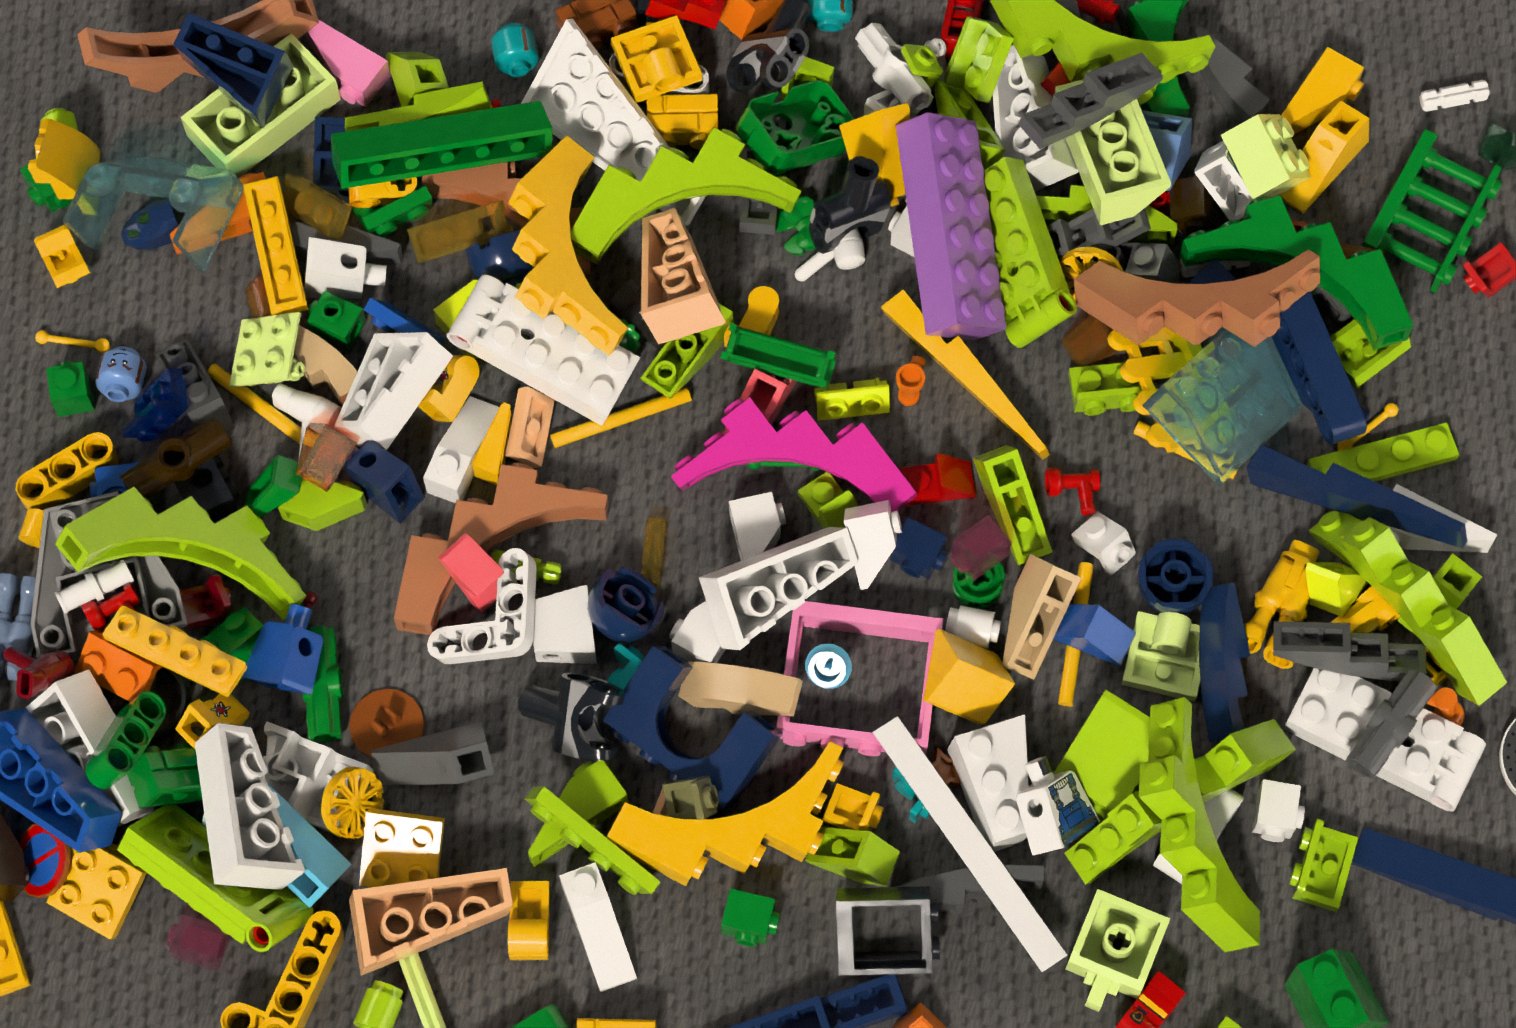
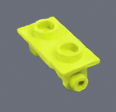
M878 377L872 380L854 381V388L847 389L846 382L830 384L828 390L814 388L818 421L890 413L889 384H887L886 380L880 381Z

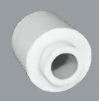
M960 605L959 609L950 607L945 631L988 649L990 642L997 643L1001 621L994 620L995 612Z

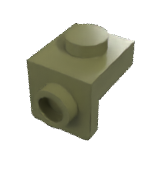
M710 775L667 782L662 785L669 817L678 819L697 818V820H702L718 813L719 796L716 787L711 783Z

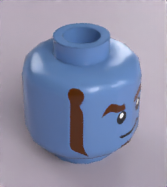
M125 346L116 347L106 351L101 356L95 384L98 390L111 401L123 402L134 399L141 393L147 365L136 350Z

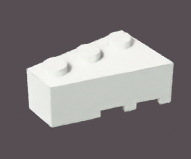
M1025 714L955 736L947 749L961 782L960 785L976 827L994 852L1023 843L1027 837L1016 800L1017 794L1029 787L1028 772L1025 767L1027 763Z

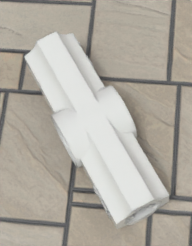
M870 23L867 27L860 29L855 39L860 50L875 68L872 74L874 81L884 89L892 91L901 104L908 103L910 113H918L923 108L928 107L934 98L931 94V89L921 76L912 74L901 52L903 46L897 45L879 23Z

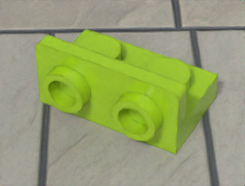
M968 16L946 70L944 81L947 84L963 87L977 101L989 103L1014 37L998 23Z
M1125 362L1069 368L1068 371L1074 413L1084 412L1088 416L1102 414L1106 409L1120 408L1123 412L1136 411L1133 406V400L1142 391L1139 382L1130 383L1123 379L1120 374V368Z

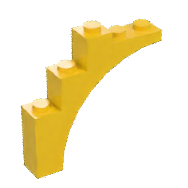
M565 136L517 183L508 202L520 215L530 220L521 229L512 250L524 262L534 267L525 276L515 297L527 309L534 311L542 319H545L551 311L554 312L564 323L572 326L587 338L593 346L610 356L620 344L628 327L607 309L590 287L575 255L571 242L569 221L573 192L585 178L595 157L570 137Z
M830 741L815 765L793 787L771 802L742 814L717 819H678L653 814L625 802L607 838L632 859L684 886L687 885L691 876L699 879L709 860L702 856L703 853L742 874L746 872L749 865L757 867L767 848L760 844L761 841L802 862L807 853L815 855L825 836L818 832L823 820L810 813L818 815L828 796L821 791L827 779L835 782L844 764L843 761L838 759L843 747Z

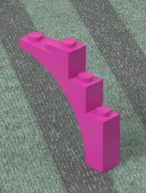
M739 398L731 403L724 410L726 416L721 419L729 432L724 436L719 432L703 444L706 450L695 458L692 454L686 456L674 466L677 472L671 476L678 487L684 491L705 477L733 466L762 461L793 462L821 469L847 481L868 496L874 503L889 500L891 512L899 511L918 496L863 422L857 427L853 423L846 426L836 435L839 441L832 444L807 410L801 414L797 410L789 414L779 423L782 428L776 432L751 398H748L746 401Z

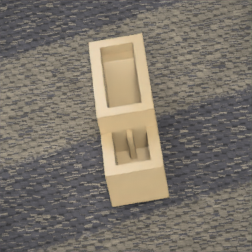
M299 325L293 358L304 364V376L313 389L327 383L341 406H343L356 377L357 370L337 349L318 335Z
M687 662L693 668L681 684L678 696L692 706L699 708H725L732 714L754 711L758 715L794 716L803 683L801 679L735 665Z

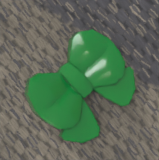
M807 196L799 197L792 213L785 210L777 212L775 231L783 232L794 228L798 231L797 234L784 244V249L791 255L803 256L804 251L816 249L809 234L810 216L815 202Z

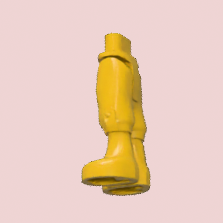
M1293 540L1289 550L1282 552L1279 561L1268 576L1263 588L1255 593L1254 604L1257 611L1250 621L1244 623L1250 654L1260 650L1270 620L1276 612L1279 613L1278 622H1302L1307 617L1306 607L1310 595L1305 569L1307 562L1317 561L1320 554L1317 548L1299 540ZM1273 632L1263 651V657L1272 665L1282 669H1290L1295 662L1273 655Z

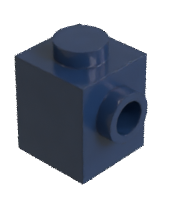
M907 517L902 527V533H899L897 536L896 547L890 554V560L901 565V570L912 577L920 578V576L930 579L935 569L938 571L943 569L949 557L950 551L946 550L948 536Z

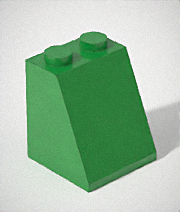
M1331 949L1299 963L1284 984L1305 1028H1381L1389 1024L1375 993L1352 952Z

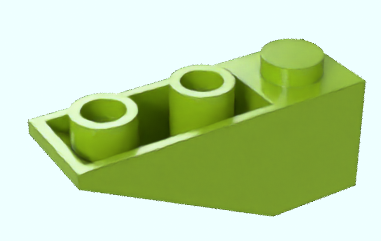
M718 303L726 324L666 342L641 376V381L671 399L713 357L722 345L724 333L729 323L734 324L733 312Z

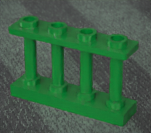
M1425 129L1366 236L1361 250L1372 252L1381 249L1383 254L1386 251L1435 275L1436 277L1430 291L1437 293L1442 283L1447 286L1450 284L1458 266L1452 264L1456 255L1464 257L1473 240L1472 237L1468 236L1471 227L1479 229L1488 209L1482 206L1486 199L1489 198L1494 201L1503 181L1497 179L1502 167L1496 164L1489 178L1455 163L1437 154L1439 150L1433 148L1438 135ZM1422 167L1428 170L1430 167H1433L1480 190L1481 193L1474 206L1422 182L1423 178L1418 176ZM1407 195L1413 198L1415 195L1420 196L1465 218L1466 221L1459 234L1408 211V206L1403 204ZM1392 223L1398 226L1402 223L1451 247L1444 262L1437 261L1392 239L1393 235L1388 233Z

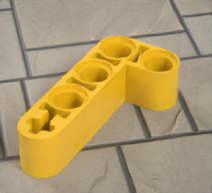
M319 911L311 915L266 1011L245 1003H233L222 1012L220 1019L221 1027L232 1028V1023L236 1018L248 1016L250 1017V1024L247 1028H304L344 942V929L337 916L329 911ZM330 925L333 934H325L321 940L318 930H326ZM319 945L323 949L324 954L318 950ZM312 959L319 962L318 969L313 974L303 975L300 973V967L305 961ZM300 995L302 1003L299 1008L293 1011L283 1008L284 1002L289 996Z

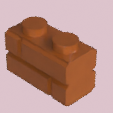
M575 0L555 10L556 24L559 30L563 27L566 19H573L597 51L604 42L611 40L612 37L632 31L637 27L636 12L629 0Z

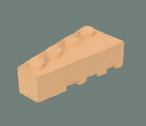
M676 208L642 218L641 315L658 344L677 340L690 334L726 324L693 239Z
M507 868L353 890L349 904L360 975L375 971L507 916L513 907Z

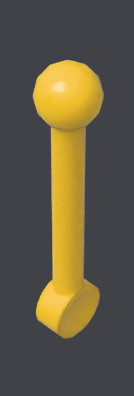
M44 330L38 331L35 335L36 341L40 344L54 342L96 349L101 354L110 349L108 340L100 338L95 342L49 335Z
M1394 403L1387 404L1384 412L1367 424L1364 434L1339 442L1337 445L1338 451L1352 448L1353 444L1386 418L1396 416L1399 411L1398 406Z

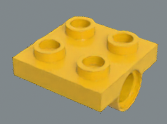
M677 15L611 38L612 48L636 103L702 81L701 70Z
M369 808L365 819L359 886L379 887L439 878L445 818Z
M115 844L81 853L72 848L69 874L62 887L54 895L49 896L46 903L106 938L114 939L117 937L147 872L133 865L127 857L117 851L119 846Z

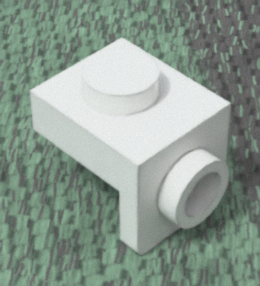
M1098 511L1071 534L1074 542L1079 547L1100 560L1104 572L1109 575H1113L1136 553L1127 530Z

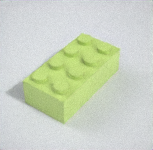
M292 33L273 46L286 52L293 67L264 129L218 89L180 117L187 137L229 182L235 181L313 122L315 117H319L341 100L336 79Z

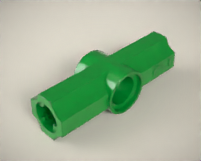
M323 625L312 626L307 630L321 635L323 644L311 695L302 694L307 707V733L309 740L313 742L328 743L342 738L340 699H343V690L340 688L342 686L340 666H337L334 628Z

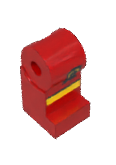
M1158 970L1115 1028H1160L1182 1002L1186 992Z

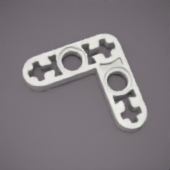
M520 548L507 550L499 559L498 564L504 573L497 579L495 621L445 626L436 629L430 635L427 643L431 656L444 664H457L518 657L529 651L534 638L536 562L533 557ZM518 560H520L523 566L518 567L515 574L511 570L518 565ZM521 593L523 595L522 605L517 610L509 611L508 603L510 598L515 594ZM515 631L520 633V637L514 638L513 644L509 643L508 639L514 637ZM481 633H486L488 640L485 647L477 651L474 650L473 640ZM448 639L462 646L461 648L458 645H449L446 647L445 652L441 650V646L447 645Z

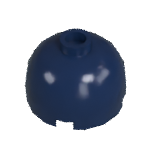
M521 229L490 238L484 248L480 249L479 243L465 250L469 266L478 279L482 275H489L498 279L504 285L508 283L515 288L517 283L523 282V278L534 267L524 262L512 250Z
M1169 539L1159 541L1153 545L1152 549L1147 551L1139 564L1137 583L1141 597L1149 607L1159 613L1175 612L1183 615L1190 613L1204 602L1212 587L1214 573L1207 555H1203L1201 551L1195 548L1196 545L1186 540Z
M622 567L619 571H612V568H609L601 575L589 592L587 609L590 620L598 631L614 641L627 643L642 639L652 631L663 618L664 604L663 601L658 604L654 596L657 589L653 583L642 574L630 568Z

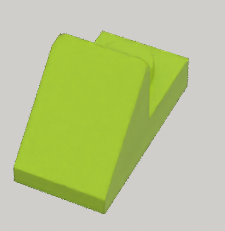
M825 472L798 490V496L823 529L827 527H845V509L858 506L850 490L843 492L828 472Z

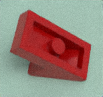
M939 453L935 456L934 464L898 468L918 495L905 506L976 497L970 461Z

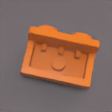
M106 625L101 629L89 632L75 667V673L78 674L90 670L99 686L129 702L140 693L150 690L156 672L163 668L162 666L107 641L103 636V632L107 628Z

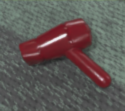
M14 647L6 648L3 653L6 661L21 668L17 672L16 693L24 699L33 697L38 692L48 689L54 682L70 677L73 673V661L63 651L49 652L37 659Z

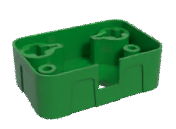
M815 80L791 87L784 101L772 104L779 93L778 91L753 98L736 124L737 133L747 144L756 160L765 167V171H771L773 175H780L793 169L806 167L819 161L842 155L846 147L839 125L852 121L854 118L828 83L822 80ZM782 117L786 119L791 129H780L775 125L773 118Z

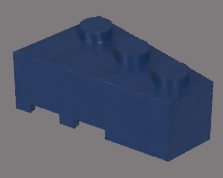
M188 13L173 45L190 66L264 129L293 67L286 52Z

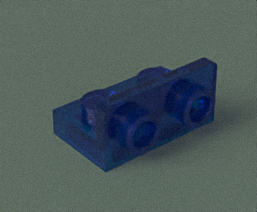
M167 368L135 399L134 412L136 417L122 429L123 437L137 438L140 442L156 440L161 433L171 424L175 423L189 409L182 369Z

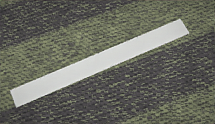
M895 717L872 732L1041 972L1066 957L1067 954L899 717Z

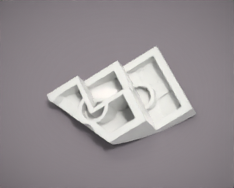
M266 722L264 732L267 735V750L263 760L268 770V773L264 775L267 784L283 797L308 823L334 835L325 826L321 814L322 796L327 784L336 773L347 767H360L372 773L374 769L365 763L338 754L332 748L305 739L294 731ZM345 778V784L348 786V779ZM335 790L333 795L337 796L339 791ZM335 807L331 809V813L336 810Z

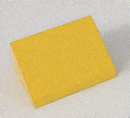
M942 629L936 630L923 701L976 724H985L1013 688L1015 682L1007 669L1002 666V661L996 653Z

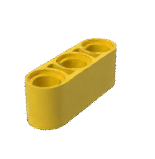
M100 432L91 433L23 473L16 482L15 489L17 495L27 510L32 508L44 510L55 507L89 487L90 482L96 481L95 468L118 465L119 456L111 439L106 434ZM107 450L106 455L102 458H92L95 452ZM75 469L71 477L60 478L65 470ZM43 488L39 496L34 498L28 497L33 489Z

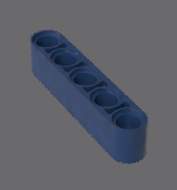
M1307 292L1295 301L1289 309L1280 313V328L1277 332L1318 428L1326 443L1333 445L1364 434L1367 425L1362 409L1312 294Z

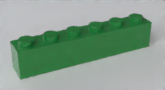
M535 101L332 133V163L341 188L345 189L542 157L552 150V125L542 102Z

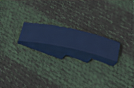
M1234 582L1211 587L1201 608L1199 668L1202 704L1209 742L1224 740L1231 733L1244 729L1237 698L1248 696L1240 658L1251 655Z

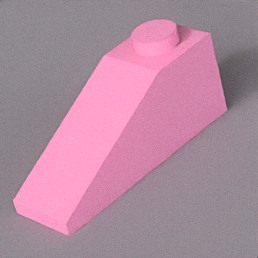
M318 20L319 23L304 34L323 67L336 79L340 96L350 104L358 102L367 108L391 77L388 61Z

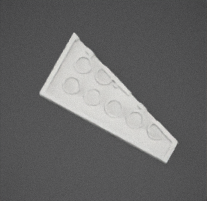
M566 19L521 104L541 101L552 125V134L561 140L565 136L570 137L595 157L593 163L603 170H606L608 165L616 169L618 166H621L633 172L637 177L636 180L641 182L660 147L663 146L668 150L670 147L573 19ZM706 196L683 199L658 209L666 211L676 208L685 226L691 223Z

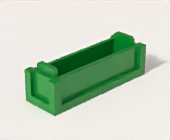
M730 323L728 330L731 334L726 351L721 353L720 358L722 360L826 390L829 389L838 358L836 352L820 350Z

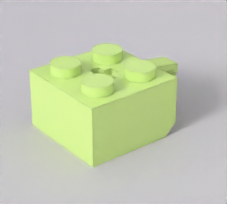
M1257 114L1221 134L1252 199L1262 196L1275 197L1311 178L1307 170L1310 168L1309 161L1302 150H1297L1291 138L1294 136V131L1288 120L1284 117L1281 118L1280 114Z
M1097 889L1065 969L1085 977L1083 983L1092 986L1085 1007L1099 1012L1107 993L1116 996L1118 992L1138 999L1170 918ZM1116 938L1123 941L1120 950L1113 948V942Z

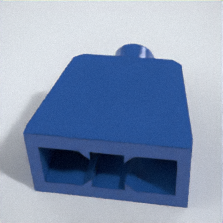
M291 604L285 623L267 621L261 629L246 664L247 670L242 678L271 689L311 695L323 644L321 635L307 630L312 610L304 606Z

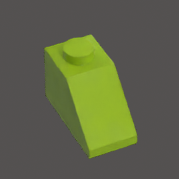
M820 827L818 832L825 836L815 855L807 854L805 859L807 863L862 884L887 886L900 851L871 831Z

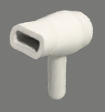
M856 228L845 235L835 250L825 254L817 252L795 271V278L798 281L807 280L833 258L840 269L850 270L861 266L865 262V252L859 229Z
M279 383L272 394L273 405L275 408L288 413L302 422L299 462L303 466H310L314 460L316 430L331 434L335 430L334 425L342 408L324 397L296 390Z

